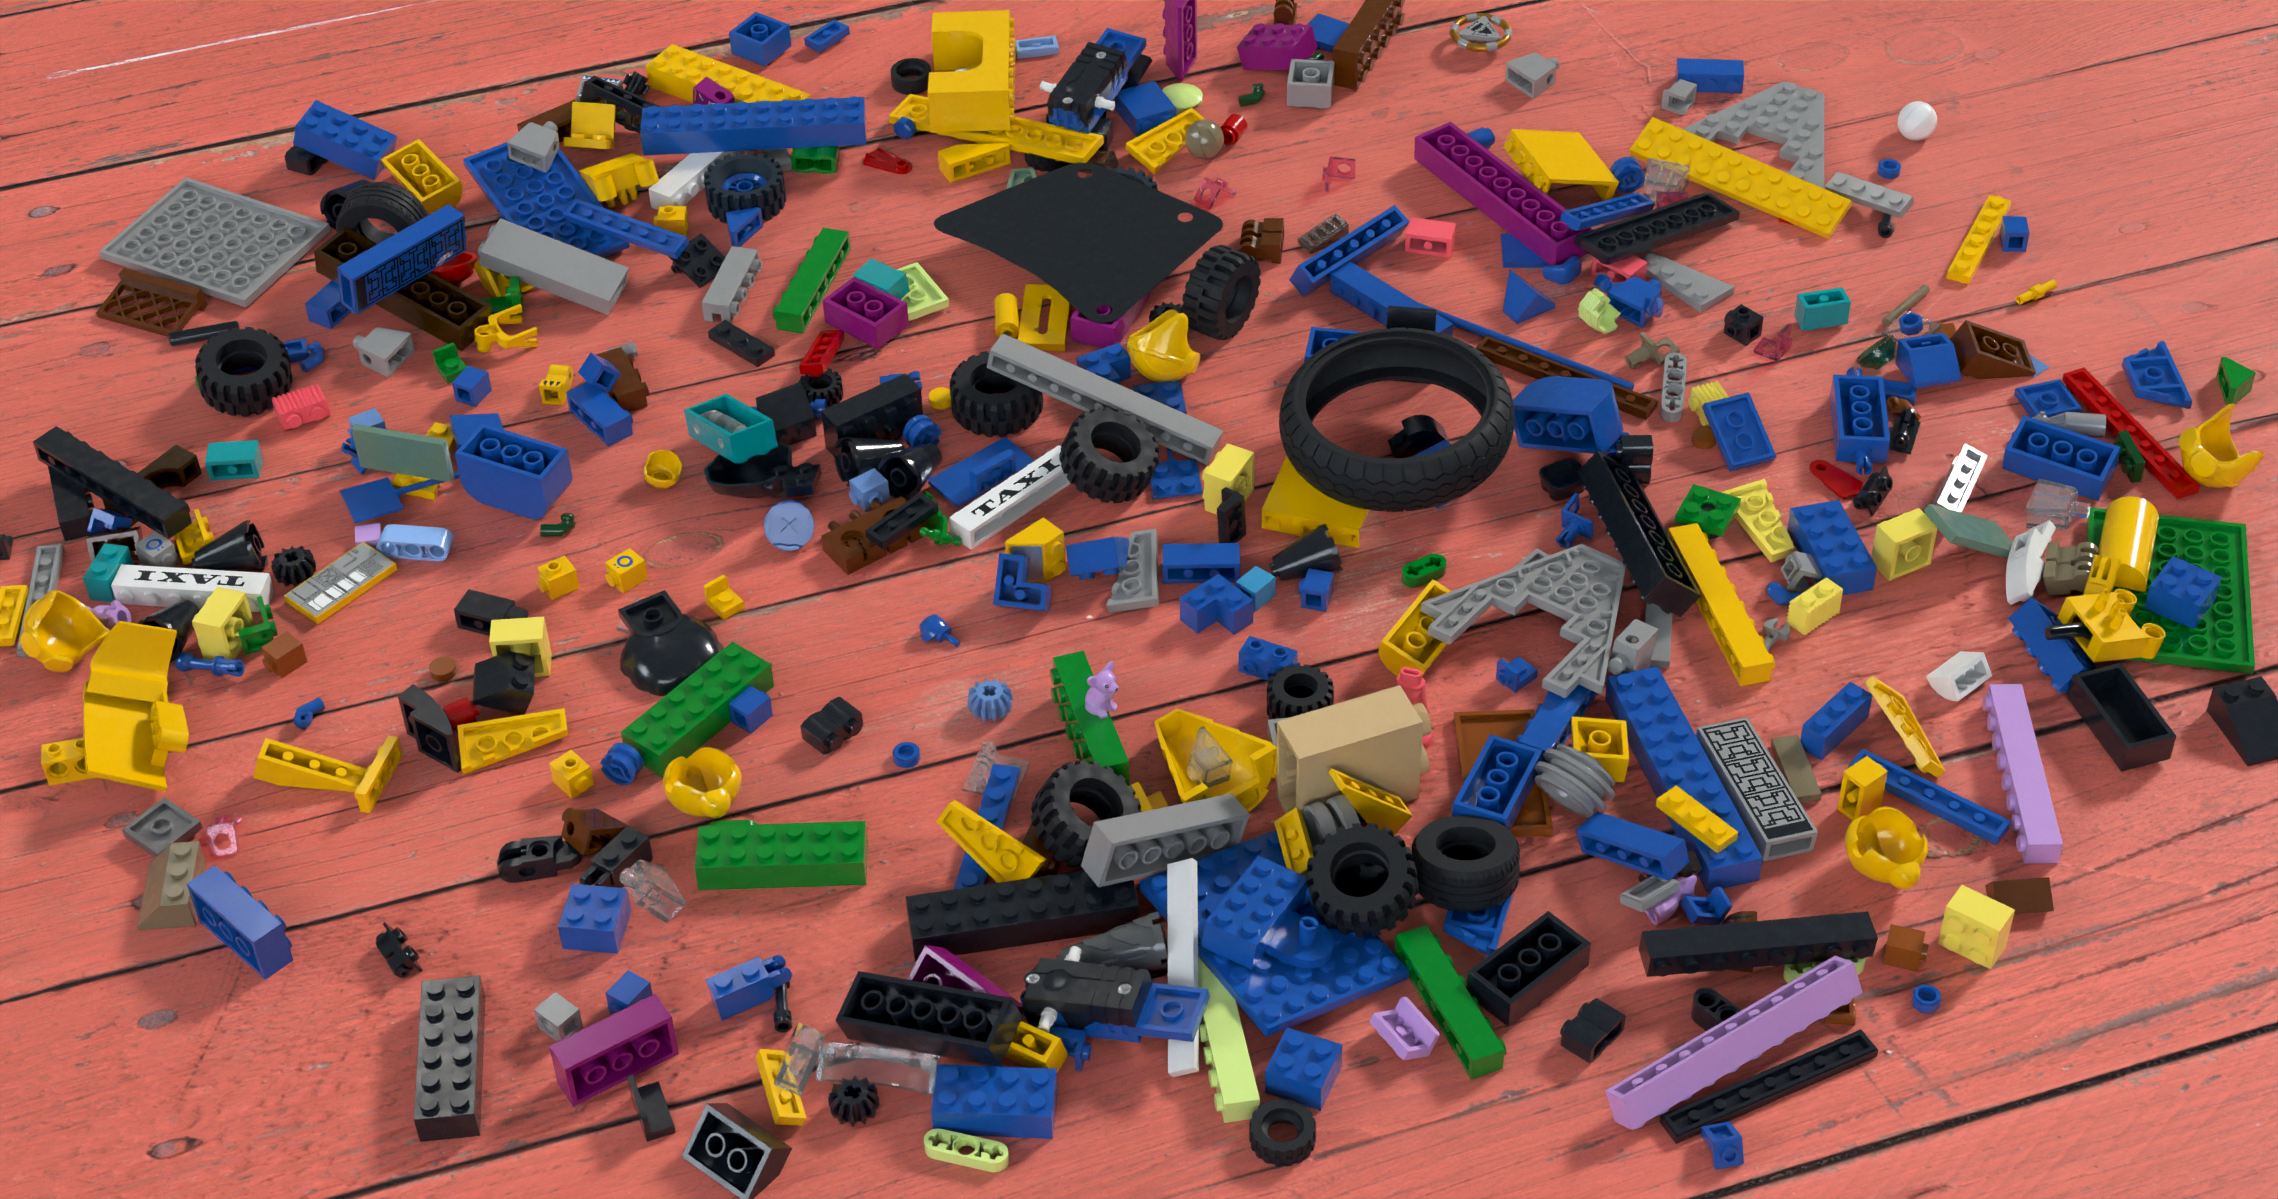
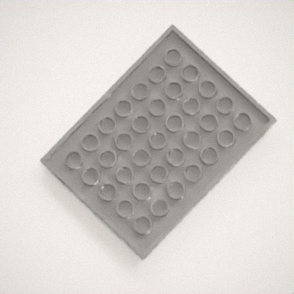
M185 177L99 251V254L103 260L151 276L199 288L204 294L246 308L323 239L331 229L329 223Z

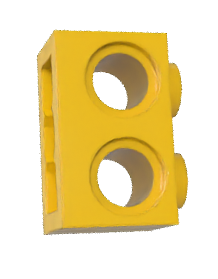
M83 738L42 744L41 765L49 786L97 778L87 776Z

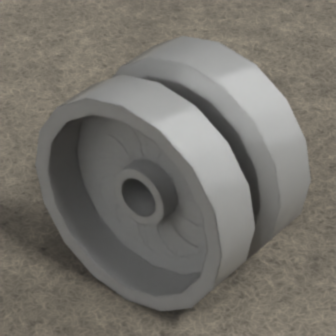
M1345 795L1328 798L1325 805L1322 802L1306 805L1302 810L1313 849L1317 844L1321 846L1324 844L1322 838L1328 833L1332 836L1336 834L1337 828L1344 826L1345 829L1352 828L1353 823H1360L1353 805Z

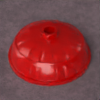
M463 252L430 273L451 284L461 283L472 276L477 256L470 252Z

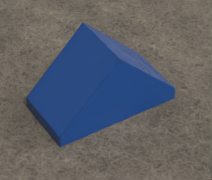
M755 207L725 212L732 246L741 247L763 227L761 208Z

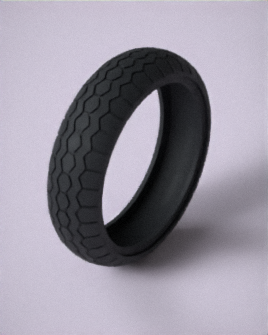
M1384 328L1365 331L1344 337L1325 346L1303 363L1293 375L1284 392L1279 413V429L1284 450L1291 464L1304 480L1324 495L1341 503L1362 509L1386 510L1387 512L1415 511L1451 502L1478 487L1502 462L1510 446L1515 426V410L1512 395L1505 378L1495 364L1479 350L1464 341L1439 332L1416 328ZM1388 380H1413L1444 387L1466 399L1481 415L1477 425L1454 444L1436 452L1408 458H1377L1351 452L1326 439L1312 424L1322 408L1339 395L1362 385Z

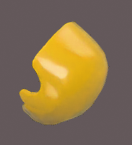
M658 450L651 452L643 468L645 480L656 488H669L678 482L681 475L682 462L678 455L671 451Z

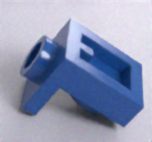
M94 507L87 531L101 533L110 531V529L118 531L119 527L130 528L133 519L113 510Z
M1519 656L1510 663L1504 659L1497 661L1496 679L1515 693L1537 678L1538 670Z
M1730 1121L1701 1127L1702 1139L1712 1151V1162L1715 1169L1738 1166L1744 1163L1742 1136Z

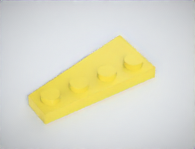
M1765 479L1721 492L1741 498L1740 508L1734 518L1770 562L1786 558L1789 554L1793 553V543L1786 527L1781 523V515L1775 509L1774 499L1767 490Z

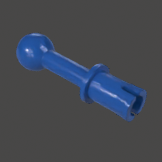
M182 652L175 659L176 668L184 672L195 668L212 670L215 676L226 674L240 677L245 669L242 666L244 664L242 660L225 659L224 656L220 655L216 656L213 660L195 658L190 652Z

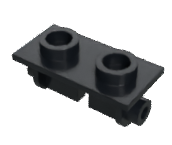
M1912 408L1903 410L1901 418L1896 417L1890 435L1889 450L1911 454L1921 422L1916 421V413Z
M1884 466L1880 473H1872L1863 486V490H1860L1853 499L1856 509H1869L1871 516L1875 514L1893 487V480L1889 476L1887 466Z
M384 922L383 925L387 931L376 937V946L383 957L387 959V963L395 976L405 978L414 967L422 972L423 969L417 962L420 958L418 953L405 943L408 940L407 936L400 928L396 927L393 929Z

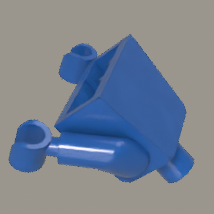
M1598 273L1593 285L1600 287L1602 291L1607 293V297L1611 300L1609 304L1621 313L1619 317L1643 328L1652 316L1655 318L1662 316L1663 300L1661 299V285L1658 280L1651 279L1649 282H1646L1638 277H1631L1624 282L1614 284L1610 282L1611 279L1608 276Z

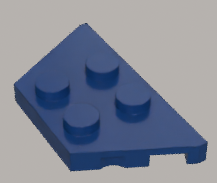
M2165 341L2158 342L2157 347L2150 351L2145 348L2139 351L2138 354L2123 358L2122 368L2135 397L2186 409L2191 408L2192 399Z
M1514 892L1500 905L1490 909L1475 912L1448 910L1443 931L1484 955L1489 956L1498 949Z

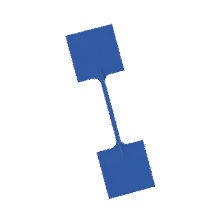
M1181 381L1133 385V391L1187 414ZM1167 448L1168 461L1159 462L1150 479L1153 499L1203 494L1197 460H1175L1172 456V450Z
M459 472L454 473L455 477L453 480L460 478ZM386 477L340 490V494L354 522L359 523L404 510L399 500L400 495L444 483L445 481L430 479L395 489L389 478Z

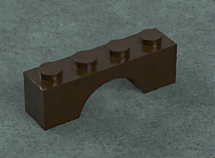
M175 445L137 474L145 480L152 481L155 486L162 489L172 486L185 487L201 475L202 472L197 455ZM103 500L105 509L113 510L132 518L131 527L138 522V520Z

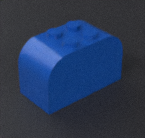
M1562 376L1546 377L1532 382L1513 399L1515 410L1514 429L1519 447L1590 454L1599 451L1604 454L1624 431L1613 385L1606 380Z
M483 423L455 453L461 483L471 497L482 504L530 519L543 517L572 482L568 449Z

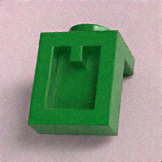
M454 343L432 351L436 369L447 384L452 383L467 367L458 356Z

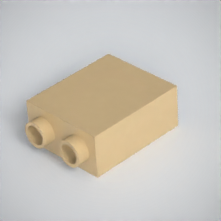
M1398 685L1277 721L1276 798L1285 814L1296 807L1302 812L1304 806L1316 802H1322L1325 805L1328 798L1344 795L1328 773L1331 768L1401 798L1403 803L1419 799L1420 775L1429 772L1428 756L1422 745V737L1431 733V721L1425 706L1422 703L1412 705L1401 686Z

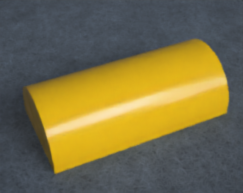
M420 139L380 159L388 172L407 191L412 193L429 213L432 214L448 204L454 208L459 203L463 193L461 180Z
M2121 497L2114 500L2108 506L2099 544V555L2101 559L2104 556L2110 557L2111 563L2114 558L2121 560L2114 586L2145 592L2159 515L2156 508L2150 502L2139 497Z
M1433 579L1379 645V656L1383 664L1396 676L1400 674L1403 667L1418 669L1422 672L1423 676L1448 645L1428 635V626L1436 619L1421 612V604L1424 601L1451 592Z

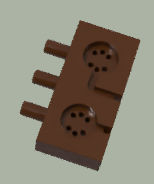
M902 496L885 505H882L878 500H873L870 504V507L873 509L872 511L861 515L858 511L853 510L849 514L852 521L842 526L836 521H831L828 524V528L831 531L821 536L823 551L849 575L885 557L886 550L891 554L907 546V540L913 543L923 538L919 534V530L922 527L927 528V520L883 550L866 538L865 530L907 501Z

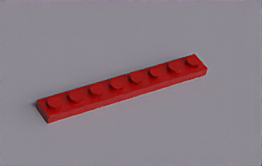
M2084 367L2063 374L2062 382L2093 414L2106 415V427L2116 437L2119 431L2128 430L2145 461V467L2177 500L2199 493L2200 484Z

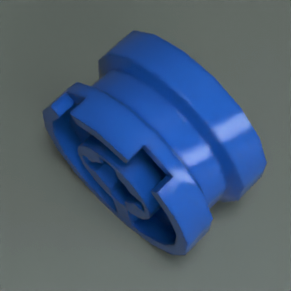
M1620 158L1610 168L1611 173L1619 181L1616 188L1619 192H1634L1644 183V172L1641 169L1640 163L1635 158Z
M926 415L913 417L907 422L902 433L903 440L911 447L925 443H932L937 446L940 441L938 436L942 435L940 427Z
M615 743L610 747L608 753L604 755L600 764H603L601 770L610 780L617 784L629 785L643 768L644 761L635 748L624 743Z

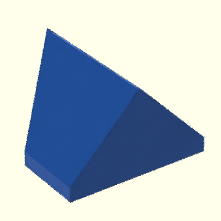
M1509 270L1503 312L1511 320L1518 324L1555 308V304L1541 291Z

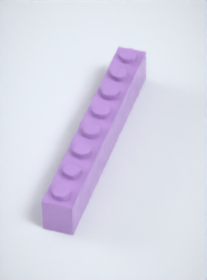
M1989 684L1988 693L1983 696L1982 706L1983 711L1988 712L1987 727L1993 733L1992 748L1997 750L1998 753L1997 769L2002 770L2001 784L2002 789L2007 791V810L2012 811L2011 826L2012 830L2017 832V851L2022 852L2024 864L2058 863L2063 843L2022 684Z

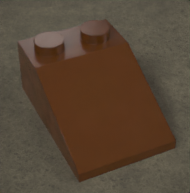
M1967 320L1950 338L1955 347L1960 373L1965 376H1972L1977 379L2028 377L2036 374L2025 341Z

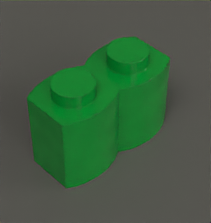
M839 146L793 148L791 155L792 170L799 173H810L813 171L823 174L835 173L840 157Z

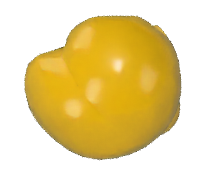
M710 747L698 749L687 759L683 756L677 757L668 764L663 775L664 791L671 804L681 812L696 817L720 818L724 816L735 801L742 782L741 771L733 758L719 749Z
M1884 806L1873 810L1868 817L1866 815L1860 816L1849 824L1845 835V849L1851 864L1858 872L1874 881L1890 883L1902 890L1914 887L1919 881L1920 868L1927 857L1929 844L1924 833L1922 838L1919 836L1915 822L1898 809Z

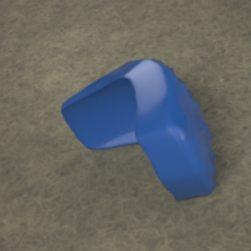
M1571 256L1563 264L1544 266L1542 274L1549 281L1557 284H1568L1580 275L1582 263L1578 256Z

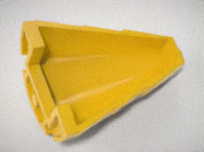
M1177 708L1154 721L1163 756L1168 762L1170 773L1175 781L1182 803L1232 793L1242 806L1250 812L1269 792L1267 786L1271 778H1276L1277 747L1271 742L1240 732L1238 729L1215 723L1212 719Z

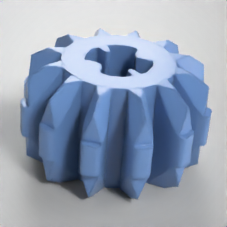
M985 678L984 683L976 682L974 687L969 688L968 708H970L974 718L981 717L983 722L987 719H992L995 722L997 717L1005 719L1006 713L1011 712L1013 695L1006 682L999 683L997 678L993 681H988Z

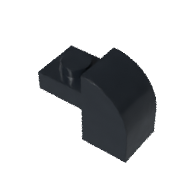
M1414 415L1402 420L1404 429L1388 440L1395 458H1405L1418 447L1424 451L1443 440L1449 442L1444 427L1434 418L1427 415Z

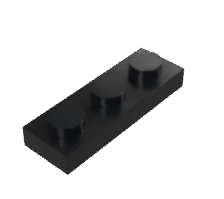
M726 320L708 331L709 339L756 367L761 366L775 356L773 347Z
M919 493L865 530L866 538L884 550L939 512L938 504L924 494Z

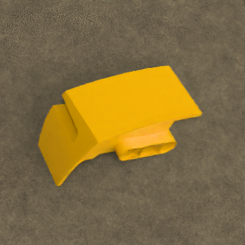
M118 621L99 645L90 663L91 674L89 681H85L83 686V739L87 776L166 792L167 784L164 765L168 751L185 753L189 738L183 705L169 703L167 697V673L177 630Z

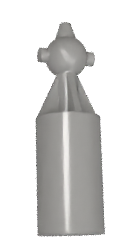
M2040 411V414L2032 417L2087 436L2104 437L2105 414L2064 412L2048 418L2044 411Z

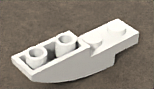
M2050 520L2016 536L2012 543L2006 568L2007 602L2010 605L2018 601L2025 602L2030 599L2034 594L2037 583L2042 579L2041 575L2044 571L2045 563L2041 558L2044 555L2043 552L2046 546L2051 542V536L2056 529Z

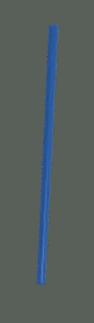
M1422 304L1423 306H1425V307L1428 308V309H1434V308H1432V307H1429V306H1426V305ZM1437 310L1438 315L1453 323L1455 327L1484 338L1489 336L1633 391L1634 383Z

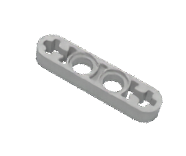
M1677 352L1666 355L1664 363L1660 415L1663 420L1668 422L1679 421L1683 415L1687 359L1683 354ZM1673 364H1678V368H1673ZM1669 378H1678V379H1680V380H1678V381H1673V380H1670ZM1675 393L1679 396H1669L1668 394ZM1670 406H1675L1674 410H1670Z

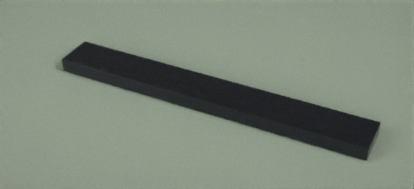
M1860 1029L1661 1115L1660 1123L1676 1144L1700 1134L1702 1126L1728 1122L1877 1057L1878 1049Z

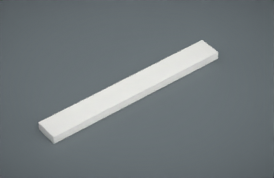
M1190 858L1167 864L1168 984L1198 988L1197 861ZM1199 1028L1193 1042L1168 1039V1074L1176 1077L1198 1072Z

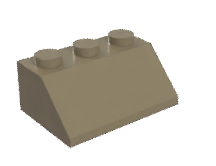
M199 841L171 843L149 863L137 926L138 930L196 926L197 914L187 883L205 872L206 861Z

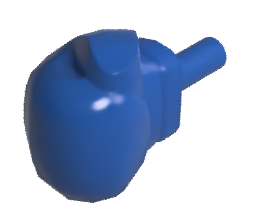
M936 614L930 615L920 623V637L924 642L935 639L941 643L946 639L956 647L960 645V641L950 635L952 628L940 616Z

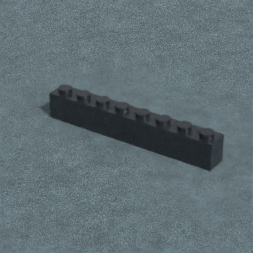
M56 426L33 441L39 461L165 538H172L192 524L189 514L190 508L184 500L175 498L167 490L160 489L152 481L145 480L135 471H130L122 466L117 460L110 459L102 451H97L85 441L75 438L70 432H65Z
M1866 911L1642 931L1639 953L1647 977H1664L1674 974H1694L1697 972L1741 968L1751 969L1753 967L1797 963L1807 964L1810 962L1827 961L1834 956L1844 959H1863L1873 957L1878 937L1869 912Z

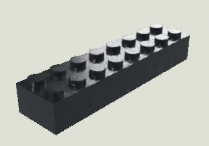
M1596 451L1578 471L1583 481L1581 484L1590 495L1589 500L1596 506L1599 512L1597 514L1598 517L1605 523L1607 527L1606 532L1613 538L1615 549L1623 557L1624 560L1622 562L1632 575L1631 580L1638 586L1641 592L1640 597L1650 605L1653 603L1659 606L1667 614L1671 612L1681 617L1701 597L1699 590L1633 470Z
M1085 870L905 897L915 962L918 960L925 945L944 947L956 956L1102 934L1117 926L1140 918L1139 901L1134 880L1098 887Z

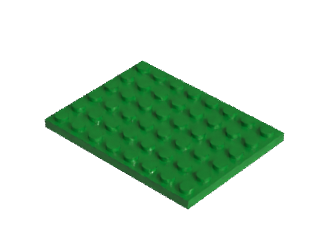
M2088 507L2087 542L2095 544L2099 549L2107 509ZM2159 515L2146 591L2141 592L2114 586L2112 592L2117 589H2125L2132 592L2137 598V602L2130 614L2132 620L2140 629L2146 623L2160 626L2165 631V638L2154 658L2138 657L2126 660L2253 674L2255 658L2246 524ZM2172 556L2222 577L2215 602L2195 629L2145 609L2150 585Z

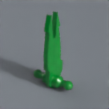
M924 491L925 496L934 501V496ZM939 507V512L927 519V528L922 527L919 530V534L922 537H929L936 545L942 546L943 544L948 545L951 543L959 546L962 544V539L959 536L954 537L951 533L947 532L948 520L946 516L942 515Z

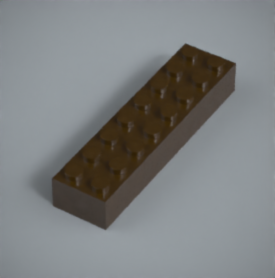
M345 226L314 250L316 272L339 284L337 267L376 246L377 243ZM430 272L375 303L447 344L454 343L460 351L464 350L475 340V328L487 325L488 317L491 315V305Z

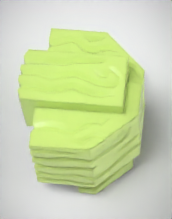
M1596 288L1585 295L1578 308L1579 317L1590 327L1603 334L1617 329L1618 325L1615 320L1621 313L1609 304L1611 300Z

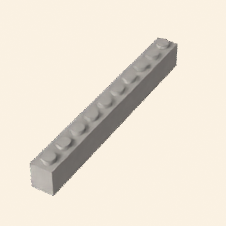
M1002 333L990 350L986 368L1086 412L1097 408L1100 410L1112 408V411H1124V414L1136 417L1139 423L1143 422L1148 428L1147 431L1152 432L1155 442L1192 459H1196L1203 464L1208 465L1219 448L1223 430Z

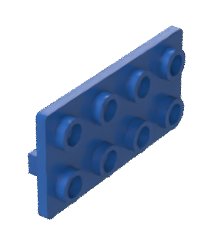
M1004 437L929 478L928 484L956 508H959L998 486L1035 460Z

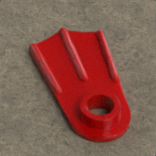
M880 148L866 153L865 160L863 161L865 166L896 174H907L912 170L910 162Z
M1814 460L1810 463V472L1842 500L1856 496L1863 486V482L1825 460Z

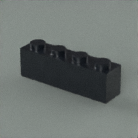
M48 466L58 521L64 540L69 541L95 534L87 531L93 509L90 508L95 507L90 491Z

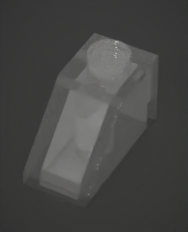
M1203 726L1198 729L1190 754L1187 773L1189 778L1197 785L1204 783L1209 788L1229 781L1233 761Z
M801 1023L797 1024L785 1046L774 1085L799 1096L802 1095L820 1054L825 1038L824 1033Z

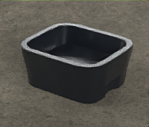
M1567 458L1542 467L1539 470L1542 489L1548 492L1549 497L1554 501H1561L1572 497L1575 492L1578 494L1584 492L1585 488L1581 484L1583 481L1578 474L1582 466L1575 459Z

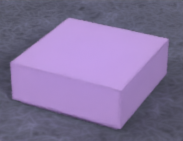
M373 523L355 526L356 546L364 542L370 547H376L382 534L381 524Z

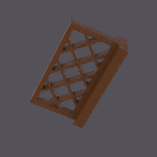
M123 268L118 274L121 281L96 314L102 319L168 337L170 332L183 330L197 310L203 311L208 304L199 288ZM124 289L132 292L131 294L120 297V294L124 291ZM143 296L152 297L140 303L138 301V298ZM135 300L136 304L123 308V303ZM163 301L171 302V304L160 308L157 306L158 303ZM119 305L120 310L111 313L107 312L110 308ZM154 305V310L142 314L141 309ZM184 306L189 307L186 311L177 313L176 309ZM135 311L139 313V315L131 318L125 316ZM174 311V315L161 318V314ZM155 316L158 317V321L152 323H145L144 321ZM177 321L172 330L164 328V325Z

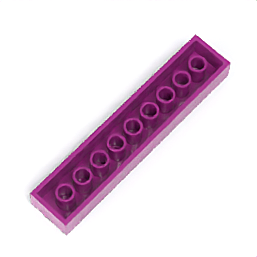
M1452 122L1415 137L1414 159L1549 265H1560L1565 263L1571 256H1578L1580 258L1588 254L1575 245L1574 242L1576 235L1593 229L1589 227L1575 231L1568 228L1567 224L1560 220L1562 212L1566 211L1564 207Z

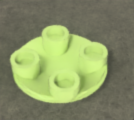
M1176 83L1162 89L1176 107V114L1185 112V109L1202 105V91L1194 85Z

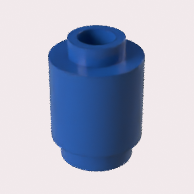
M1481 127L1466 133L1486 149H1489L1495 142V136L1489 128Z

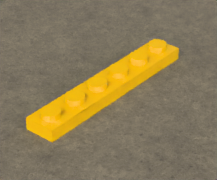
M1988 196L1948 269L1946 279L1970 284L2001 226L2002 217L2007 215L2011 207V200L2000 196Z

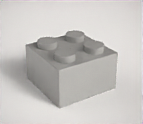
M1291 59L1287 82V106L1316 107L1319 109L1331 108L1335 61Z

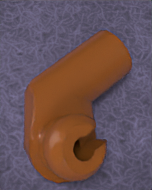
M1895 396L1887 399L1886 406L1891 413L1901 415L1903 410L1912 408L1916 413V421L1920 420V414L1908 400L1898 399Z

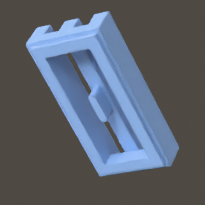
M1056 36L1016 40L1015 53L1017 59L1059 54V46Z

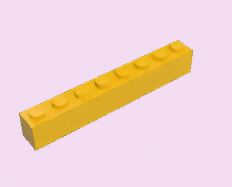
M1698 523L1668 528V536L1701 594L1696 604L1740 687L1771 681L1772 669L1775 668L1774 657L1765 648L1763 637L1758 635L1754 620L1747 615L1745 604L1742 600H1739L1734 584L1729 582L1726 569L1720 565L1715 549H1711L1707 534L1702 532Z

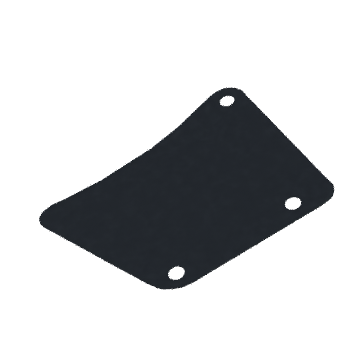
M1074 163L941 215L934 221V226L942 233L987 249L1033 273L1058 291L1086 318L1098 323H1108L1119 319L1223 228V222L1212 213L1105 167L1091 163ZM1083 169L1091 170L1093 173L1089 178H1081L1077 174ZM1190 213L1193 219L1188 222H1182L1178 220V215ZM1102 305H1108L1112 308V312L1108 315H1101L1097 313V308Z

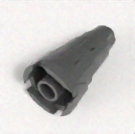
M1159 912L1150 913L1147 916L1133 920V922L1117 926L1106 933L1081 940L1080 943L1072 945L1079 947L1082 951L1079 962L1103 964L1107 967H1111V965L1120 966L1121 969H1125V967L1134 968V970L1168 969V961L1163 962V959L1168 958V946L1162 922L1154 923V920L1160 919ZM1072 946L1061 949V954L1056 955V959L1064 960Z

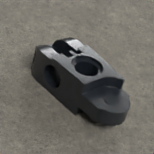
M562 835L523 838L521 841L506 843L501 848L497 859V868L500 878L509 883L556 877L558 870L571 869L582 861V854L567 841H563Z

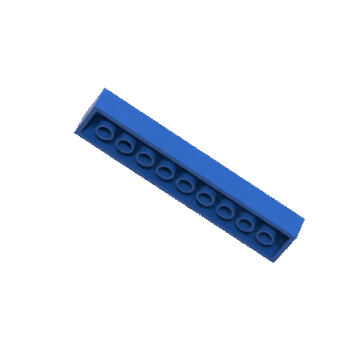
M865 97L808 98L804 100L716 103L709 105L694 104L688 106L672 105L668 107L650 106L642 108L640 136L643 156L866 145Z
M1655 666L1607 677L1605 700L1615 719L1626 721L1628 744L1656 797H1660L1677 785L1738 831L1737 840L1721 852L1716 853L1666 815L1677 837L1685 839L1689 860L1705 891L1711 892L1714 887L1724 889L1759 881L1763 857L1659 667Z

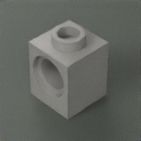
M556 992L546 1000H543L534 1009L538 1028L557 1042L579 1032L583 1028L579 1008Z

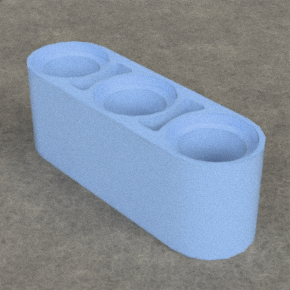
M388 524L382 531L376 549L388 558L443 561L447 558L452 547L454 535L445 528Z

